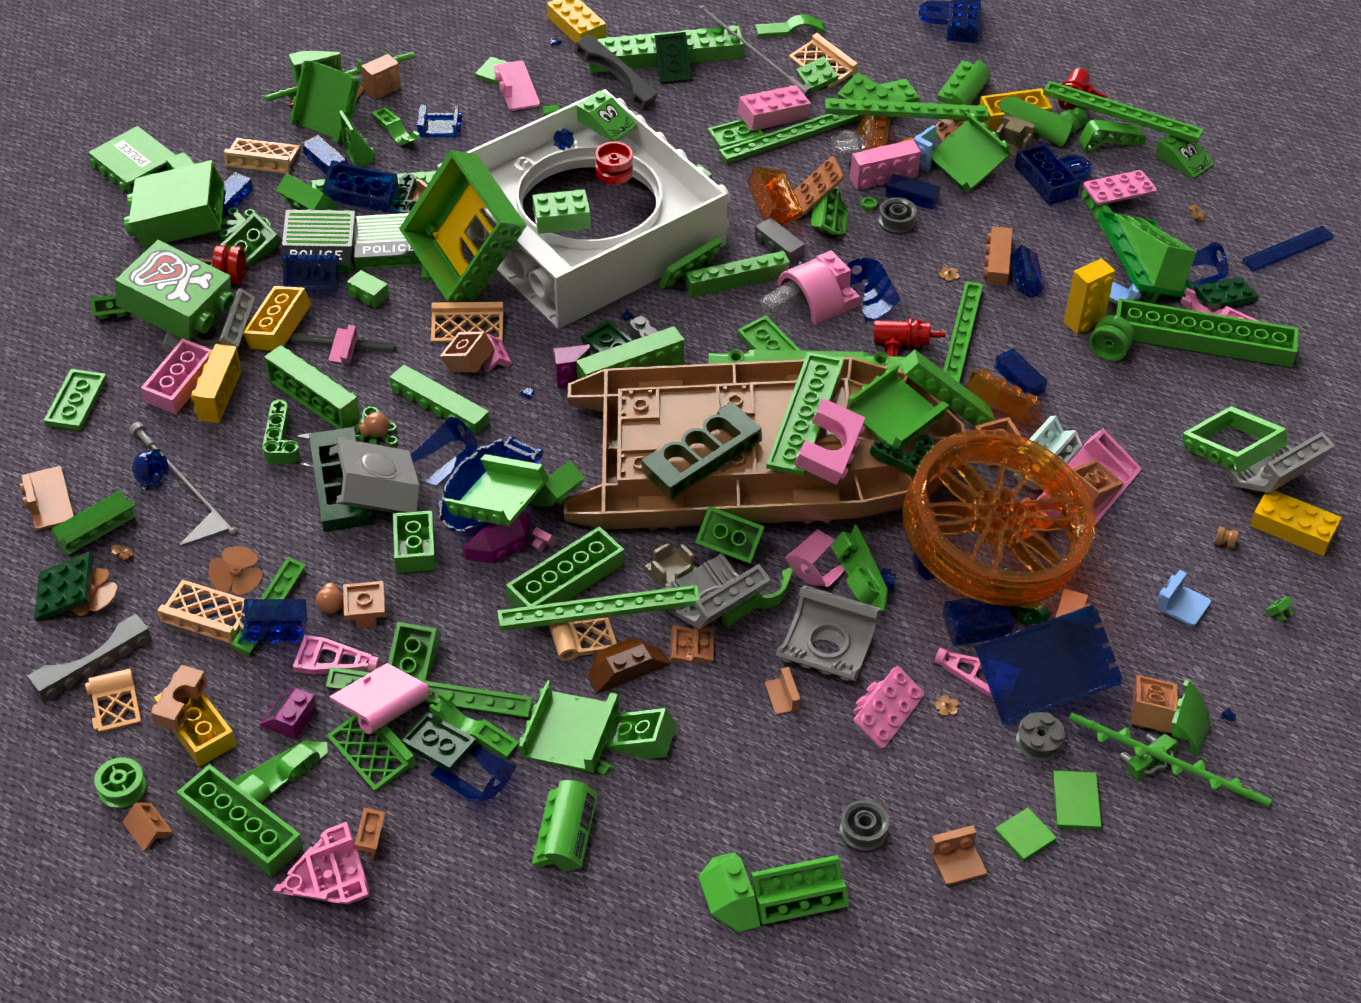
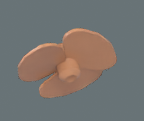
M234 546L226 548L221 554L222 559L214 558L209 564L208 574L211 584L216 590L224 593L228 592L232 587L235 595L246 594L257 587L263 577V573L259 568L251 567L258 561L257 554L246 547Z
M101 568L93 569L89 603L71 609V612L78 616H85L90 610L98 612L112 602L116 596L118 586L114 582L102 585L110 576L108 570Z

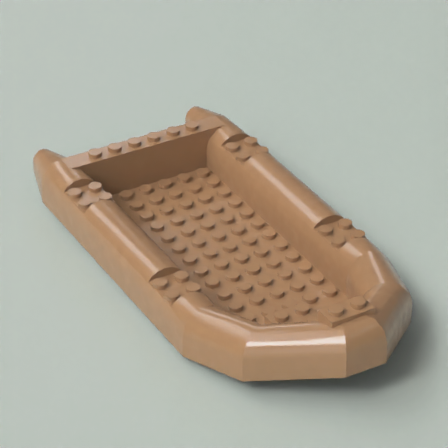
M842 357L844 359V366L831 402L846 408L848 398L853 393L857 394L865 384L869 385L872 383L876 376L883 375L889 367L853 357ZM805 359L603 369L568 383L569 406L603 412L602 484L568 497L564 501L565 522L594 528L600 526L604 530L642 528L656 530L657 528L665 527L673 530L677 527L701 526L709 506L754 523L803 521L806 524L812 521L829 523L832 520L863 518L920 505L966 465L967 445L964 424L947 409L940 421L920 435L932 437L935 440V446L919 476L909 475L873 457L870 454V448L875 440L880 439L865 427L861 437H857L860 442L856 450L851 452L854 454L850 465L846 464L848 472L845 478H840L836 485L806 471L805 476L766 469V463ZM898 370L896 375L934 407L941 403L936 397L908 378L903 371ZM731 402L762 428L761 442L672 500L642 471L641 460L645 456L656 450L660 453L662 447L670 442H682L681 438L687 430L692 428L703 429L704 420L709 416L716 415L720 408ZM821 428L816 445L827 450L841 449L842 445L838 437L829 430ZM724 430L711 432L723 445L734 439ZM919 437L901 450L911 454ZM701 443L689 446L702 459L713 452ZM916 453L919 457L924 458L921 454ZM673 457L668 460L680 473L692 466L681 457Z

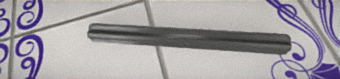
M292 333L290 342L332 347L335 337ZM357 339L355 349L394 353L396 345L394 342Z

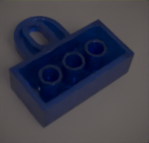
M981 0L925 1L919 6L918 16L927 23L948 25L946 41L977 43Z
M1046 142L1018 150L1015 161L1016 169L1048 205L1078 197L1080 182L1087 179L1092 170L1091 162L1085 157L1067 155L1059 158ZM1075 166H1081L1080 168H1077V169H1070V168L1075 167Z

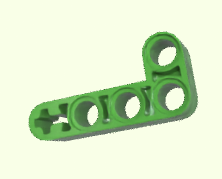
M1096 119L1087 123L1079 137V143L1085 153L1090 151L1096 152L1101 142L1137 146L1143 145L1147 140L1138 125Z
M275 400L270 406L262 446L265 461L269 464H295L300 460L298 443L292 440H285L289 422V411L284 400Z

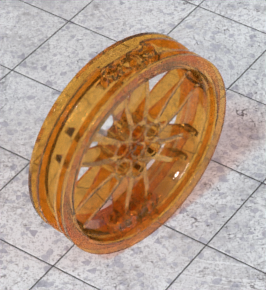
M998 430L960 432L935 444L920 462L903 503L904 529L913 551L923 565L936 578L953 590L972 599L994 605L1021 606L1043 601L1058 593L1075 574L1092 544L1095 532L1093 505L1086 488L1075 472L1061 458L1044 446L1025 437ZM970 463L999 467L994 482V491L989 488L978 472L969 465ZM953 466L969 486L961 482L946 468ZM1005 469L1021 475L1018 485L1013 491L1004 488ZM936 475L963 502L930 503L926 491L929 481ZM1026 479L1042 489L1050 498L1020 502L1016 497ZM1057 510L1060 512V517H1048L1034 513ZM935 515L952 516L963 519L957 521L938 522L935 520ZM1066 529L1070 540V547L1065 558H1062L1034 530ZM970 531H978L980 533V537L975 543L970 556L956 548L943 535H954ZM984 542L993 545V562L991 567L975 560L977 552ZM1004 542L1007 543L1020 562L1031 572H1011L997 569L1003 553ZM1028 547L1039 553L1053 567L1046 569Z

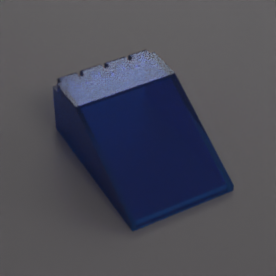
M1096 605L1078 609L974 646L1002 725L1022 719L1031 713L1042 712L1124 683L1119 667L1110 668L1109 664L1117 662L1111 646L1102 647L1103 644L1109 642L1104 626L1095 628V625L1102 623Z

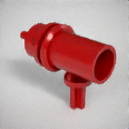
M1081 68L1074 69L1067 81L1062 83V85L1103 98L1107 96L1093 89L1094 85L1089 84V73ZM1058 100L1060 107L1064 110H1073L1075 107H1079Z
M909 318L908 321L875 320L874 344H884L887 355L897 357L898 352L902 349V345H907L908 349H911V345H914V348L918 349L921 346H930L931 338H944L946 335L945 332L931 331V322H923L920 319H915V322L912 321V318Z

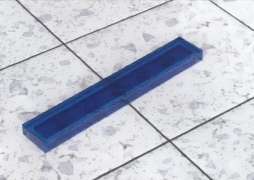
M1320 226L1244 257L1242 262L1254 272L1330 241L1334 235L1324 226Z

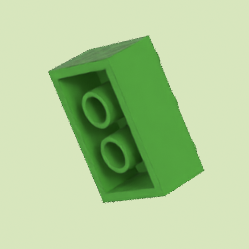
M287 173L276 189L281 194L280 198L296 209H331L337 211L339 205L323 192Z
M585 189L533 195V212L538 234L590 229V210Z
M432 511L393 513L396 573L436 570Z

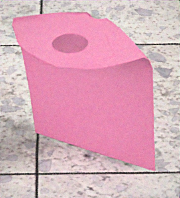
M819 529L785 557L786 562L799 579H803L805 583L810 585L830 586L845 571L841 564L822 577L819 571L812 565L835 540ZM809 568L811 573L807 574L804 571Z

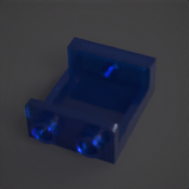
M420 105L417 130L420 137L457 138L458 132H461L462 112H459V106H455V113H427V105Z

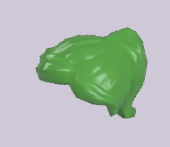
M1075 107L1073 110H1065L1059 114V116L1073 122L1070 133H1076L1081 127L1085 128L1089 122L1087 112L1080 107Z

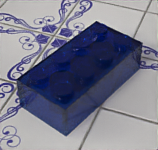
M332 160L322 189L323 193L333 201L390 213L391 203L398 187V177L394 173Z

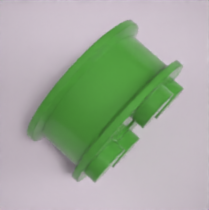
M130 758L109 760L95 774L94 783L99 798L108 807L121 809L132 806L143 797L146 791V781L142 768L136 761Z

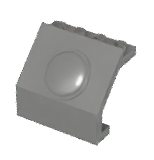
M239 288L236 291L231 308L225 313L219 311L214 317L212 326L217 329L216 339L202 340L196 335L191 342L213 350L215 344L238 348L255 297ZM167 332L162 347L171 352L180 342L181 338Z
M1321 432L1293 449L1289 445L1283 447L1240 473L1223 466L1221 469L1233 481L1232 486L1270 493L1324 462L1335 445Z
M337 438V445L331 447L329 453L331 456L339 454L343 471L341 495L337 496L336 504L390 513L417 511L419 482L408 450Z
M720 553L717 557L708 560L700 567L661 589L697 585L700 600L695 602L694 606L668 609V612L701 629L762 592L771 579L760 564L741 575L737 574L724 555Z
M801 587L799 592L800 600L795 617L784 643L777 648L776 656H779L782 661L795 662L804 668H815L824 674H834L843 680L856 681L873 640L881 608L812 587ZM816 640H829L837 644L840 650L836 653L825 654L817 651L812 643Z

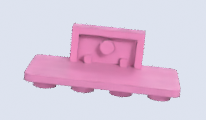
M523 61L501 63L493 66L496 81L499 83L500 91L503 93L510 111L533 108L540 105Z
M1141 170L1087 181L1083 185L1097 205L1156 193V187Z
M899 666L894 667L884 680L878 683L873 682L867 688L868 693L856 702L857 707L853 711L856 715L854 723L878 748L886 747L924 696V692Z

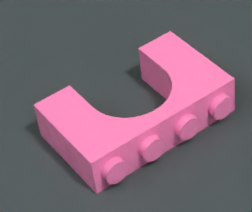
M823 398L812 423L834 433L840 440L842 448L839 450H827L805 440L794 465L837 485L839 479H844L848 472L846 464L850 465L854 454L851 452L856 450L860 442L857 437H861L866 427L863 425L865 417Z

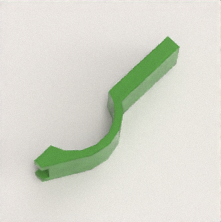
M804 14L796 15L784 23L756 25L758 38L787 36L801 26L812 27L817 33H826V29L823 28V21Z
M386 107L371 112L375 121L388 131L391 138L399 146L420 138V134L416 131L413 132L411 137L405 130L401 119Z
M789 567L781 573L783 580L780 581V590L769 595H755L722 615L721 623L727 628L755 608H771L778 605L785 598L791 583L793 570Z
M443 692L439 694L440 702L436 706L434 704L429 706V709L436 717L476 738L478 743L506 760L518 746L519 741L485 719L476 721L462 714L455 707L451 698Z

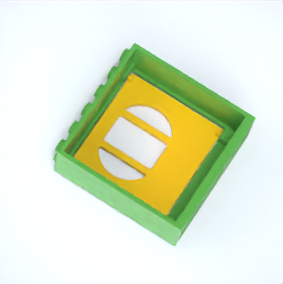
M450 150L399 230L447 301L474 302L508 252L513 248L517 239L522 235L527 225L477 154ZM488 208L497 221L494 229L482 213V209ZM476 217L479 218L489 233L479 251L466 233ZM462 239L474 255L470 264L467 263L463 256Z

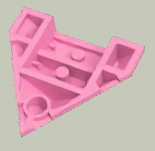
M344 822L326 829L320 835L321 839L316 845L310 847L290 869L286 879L281 884H277L272 890L275 893L347 905L368 897L369 885L359 852L354 849L355 841L348 823Z

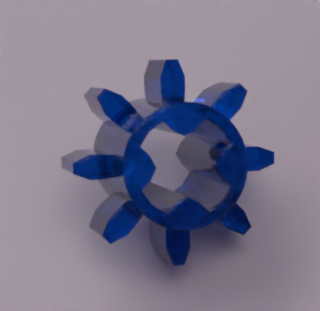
M568 129L557 130L553 136L554 146L563 151L565 148H571L574 143L573 133Z
M882 567L880 574L889 591V588H894L896 574L891 573L890 568Z

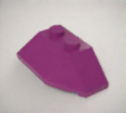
M521 512L510 526L494 523L482 529L469 543L463 545L464 559L495 563L503 561L514 552H520L527 543L531 528V514L529 512Z

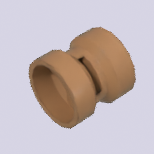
M1219 526L1214 545H1226L1227 548L1234 549L1238 531H1228L1225 527Z

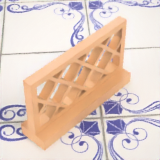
M818 33L812 36V41L789 55V58L800 67L817 60L818 55H824L829 63H835L836 66L831 67L836 71L839 80L827 85L829 89L858 72L857 62ZM811 47H814V48L816 49V51H807V50L810 49ZM804 56V59H797L796 57ZM807 56H815V59L806 58ZM838 71H846V73L838 74Z
M237 138L231 148L224 151L225 166L289 174L290 166L298 155L300 146Z
M503 302L432 303L431 343H451L454 339L453 334L458 330L466 332L462 327L467 323L473 327L468 332H475L476 330L484 332L480 327L485 323L488 324L490 328L485 333L488 335L495 330L499 333V337L496 338L503 342ZM492 317H499V321L495 324L489 320ZM436 318H444L446 321L440 325L436 322ZM462 318L464 321L458 325L453 320ZM473 318L481 319L478 324L473 323L471 320ZM448 324H452L455 327L450 332L445 329ZM440 331L446 334L442 338H435V335Z
M182 580L166 605L161 604L158 614L160 621L232 644L236 638V633L254 607V601ZM184 588L193 590L192 593L183 596L181 594ZM208 594L211 598L200 601L198 596ZM196 597V603L186 606V600ZM228 600V604L217 606V601ZM180 602L184 606L178 609L171 608L174 604ZM214 603L215 608L207 611L203 610L202 606ZM239 605L246 606L244 610L238 612L234 609V607ZM199 607L201 613L195 615L188 612ZM232 609L233 614L222 617L221 611ZM215 613L219 615V618L215 620H210L206 617ZM232 619H236L237 621L234 626H229L224 623Z

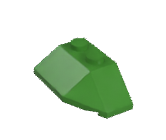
M838 187L831 190L813 207L811 226L824 234L843 236L846 234L848 210Z
M734 852L713 857L698 876L711 916L738 933L760 928L755 895L742 859Z

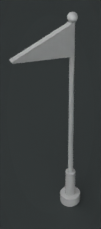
M700 6L701 12H705L706 14H708L717 23H719L722 27H724L727 31H729L732 35H734L737 39H739L742 43H744L747 47H749L752 51H754L757 55H759L762 59H764L767 63H769L772 67H774L777 71L784 75L788 79V82H790L793 86L796 85L806 97L811 94L812 88L808 84L803 85L793 76L787 75L784 71H782L779 67H777L774 63H772L769 59L762 55L758 50H756L753 46H751L748 42H746L743 38H741L738 34L731 30L726 24H724L717 17H715L708 10H706L705 6Z
M141 422L133 423L129 428L131 435L134 438L139 437L149 448H152L211 511L180 543V546L228 531L230 535H235L237 530L232 528L159 451L155 446V442L145 433L146 427Z

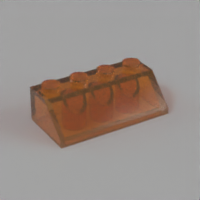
M865 116L858 120L853 153L887 146L890 117Z
M753 167L747 183L764 221L772 218L783 226L802 215L803 211L784 169Z
M980 368L972 371L966 388L984 402L1024 424L1041 419L1042 402L1037 400L1035 395L1026 394L1021 391L1020 387L1005 383V379L990 375V371Z

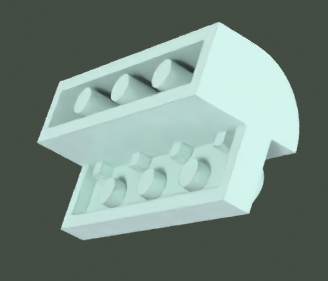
M1050 416L1011 459L1017 470L1014 474L1015 479L1033 490L1045 489L1083 446L1076 430L1063 431L1057 416Z

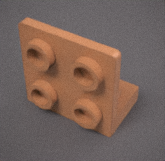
M973 825L932 836L930 852L946 886L986 876L987 871L974 845L976 830Z

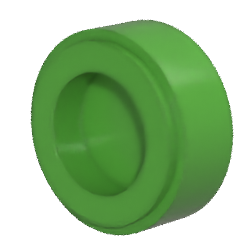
M865 197L861 200L860 206L865 211H873L877 208V200L873 197Z

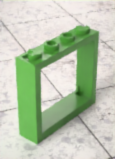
M1232 406L1182 433L1184 448L1187 451L1237 473L1242 472L1288 445L1286 428ZM1231 426L1261 440L1237 453L1211 442L1207 438Z

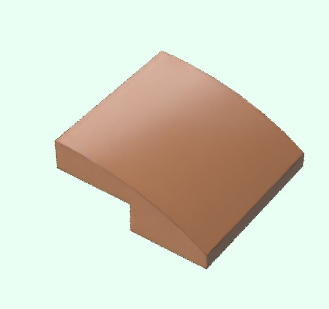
M677 625L672 626L670 662H713L714 628L703 627L698 629L694 626L691 629Z

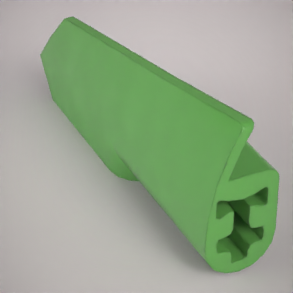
M1015 96L999 101L1001 112L1035 124L1034 132L1061 148L1065 144L1073 125L1072 121Z
M855 524L851 534L842 532L831 544V550L847 572L849 577L846 581L856 598L862 603L881 608L880 612H883L886 607L888 589L858 526Z
M304 740L232 780V782L261 804L288 781H296V777L302 776L313 767L311 766L313 763L316 764L328 754L327 742Z

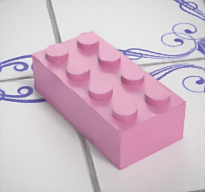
M794 85L739 97L737 113L751 131L809 118L811 102Z
M914 140L852 153L850 179L857 190L868 189L878 185L882 186L886 183L899 182L908 178L913 179L918 176L921 151Z
M182 338L141 387L145 403L176 415L191 397L192 391L196 389L197 380L201 377L203 366L207 364L209 353L212 350Z

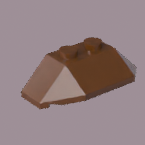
M632 637L597 651L588 680L596 694L669 666L670 662L662 649Z

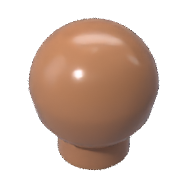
M373 412L365 418L363 423L358 424L363 438L369 436L379 438L388 432L389 420L384 414Z
M334 583L325 584L316 596V605L325 614L338 612L344 603L343 595Z

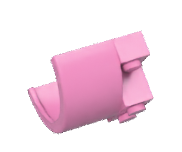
M832 250L817 256L816 259L782 272L778 278V285L780 287H783V283L791 280L798 284L808 301L811 321L814 324L859 306L860 296L850 287L851 270Z

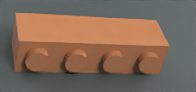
M992 226L991 233L987 234L986 243L990 244L986 245L985 254L988 255L985 256L984 266L988 267H984L983 277H987L986 283L1007 286L1013 228Z

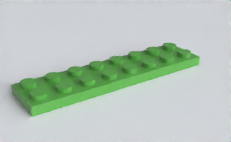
M807 352L766 463V469L805 476L806 470L795 466L794 463L805 440L813 444L817 442L822 427L813 424L812 420L822 399L832 400L844 366L843 358Z

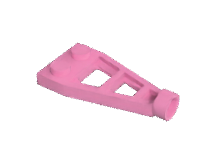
M304 635L293 664V671L312 675L329 674L330 667L371 673L380 667L381 659L380 657H374L368 653L323 637ZM329 650L336 653L334 662L318 663L322 651ZM343 655L356 657L354 664H340Z
M939 648L934 663L941 665L942 668L985 695L1007 703L1021 672V669L1003 662L951 653L942 648ZM959 663L973 665L972 673L967 674L958 669ZM981 669L991 670L996 673V676L991 684H986L977 677V672Z

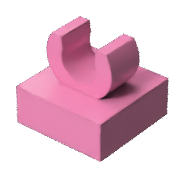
M538 527L532 532L535 537L532 546L537 551L542 552L546 546L553 548L556 545L553 536Z

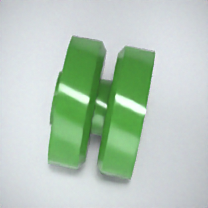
M1116 315L1102 317L1090 336V349L1096 356L1110 361L1121 360L1134 341V328L1122 317Z

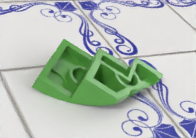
M1185 680L1183 683L1184 695L1182 699L1178 700L1172 720V736L1188 740L1189 753L1198 756L1211 727V721L1201 694L1191 681Z

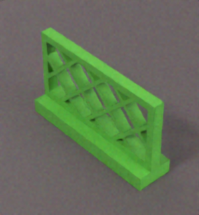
M356 714L327 735L329 740L374 792L386 786L408 768L413 769L418 765L414 755L387 725L371 733L376 735L375 742H365L367 733L362 729H353L354 723L358 721ZM341 733H348L346 742L337 741L335 737ZM352 734H362L361 742H350ZM349 747H359L358 755H349ZM364 747H374L373 755H362ZM378 747H387V756H377ZM361 760H371L370 769H361ZM386 761L385 768L374 769L375 762ZM390 761H399L402 764L397 769H389ZM373 774H383V779L376 785L371 781Z

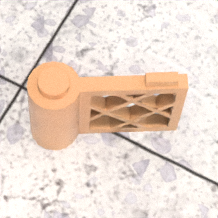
M608 617L549 625L558 657L563 662L576 659L578 656L597 654V651L617 644ZM605 623L606 628L602 632L595 628V625ZM575 627H583L587 630L582 634L576 631ZM593 632L599 637L595 641L587 635ZM602 638L610 640L612 645H603L599 642ZM584 640L592 646L590 648H582L581 643Z
M131 669L88 678L89 682L85 683L87 694H92L96 715L95 718H92L94 731L98 730L99 733L141 723ZM131 693L132 698L127 704L119 701L122 695ZM108 699L112 702L104 709L99 706L98 701ZM115 704L123 707L118 716L110 712ZM129 710L135 713L136 719L125 720L122 717ZM107 715L115 719L111 725L102 726V721Z

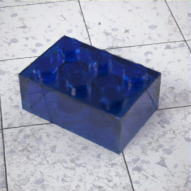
M283 254V287L305 288L306 291H339V256Z
M1002 592L944 602L942 616L953 646L1012 637L1014 621Z
M244 599L239 619L241 641L297 642L302 640L308 621L306 599Z

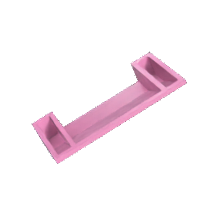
M1103 428L1089 438L1034 503L1052 520L1086 537L1142 468ZM1097 460L1122 480L1124 484L1097 507L1086 510L1081 508L1073 498L1068 497L1059 486L1070 469Z

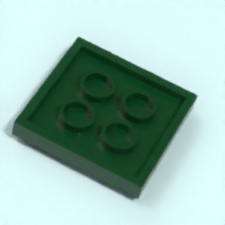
M90 552L39 572L34 613L35 620L44 621L89 603L94 556Z

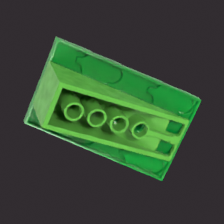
M1100 210L1098 215L1100 218L1099 222L1107 232V238L1119 254L1118 258L1126 268V274L1137 290L1153 293L1159 292V294L1186 297L1184 293L1186 288L1194 291L1187 277L1196 255L1195 250L1162 231L1155 220Z

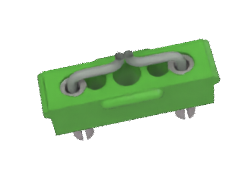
M1151 733L1146 735V739L1151 742L1150 747L1156 749L1162 745L1165 747L1166 753L1174 757L1177 747L1176 739H1172L1166 734L1159 738ZM1123 752L1120 755V758L1127 762V772L1134 777L1135 781L1141 780L1144 776L1152 774L1159 768L1165 769L1168 767L1166 762L1147 754L1141 757L1136 755L1131 757L1126 752Z

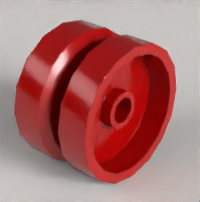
M615 141L604 143L596 149L595 168L596 176L600 181L614 185L625 183L631 179L633 175V151L630 146Z
M217 245L213 253L212 267L230 275L231 284L241 285L246 273L245 249L242 246H232L229 249L227 245Z

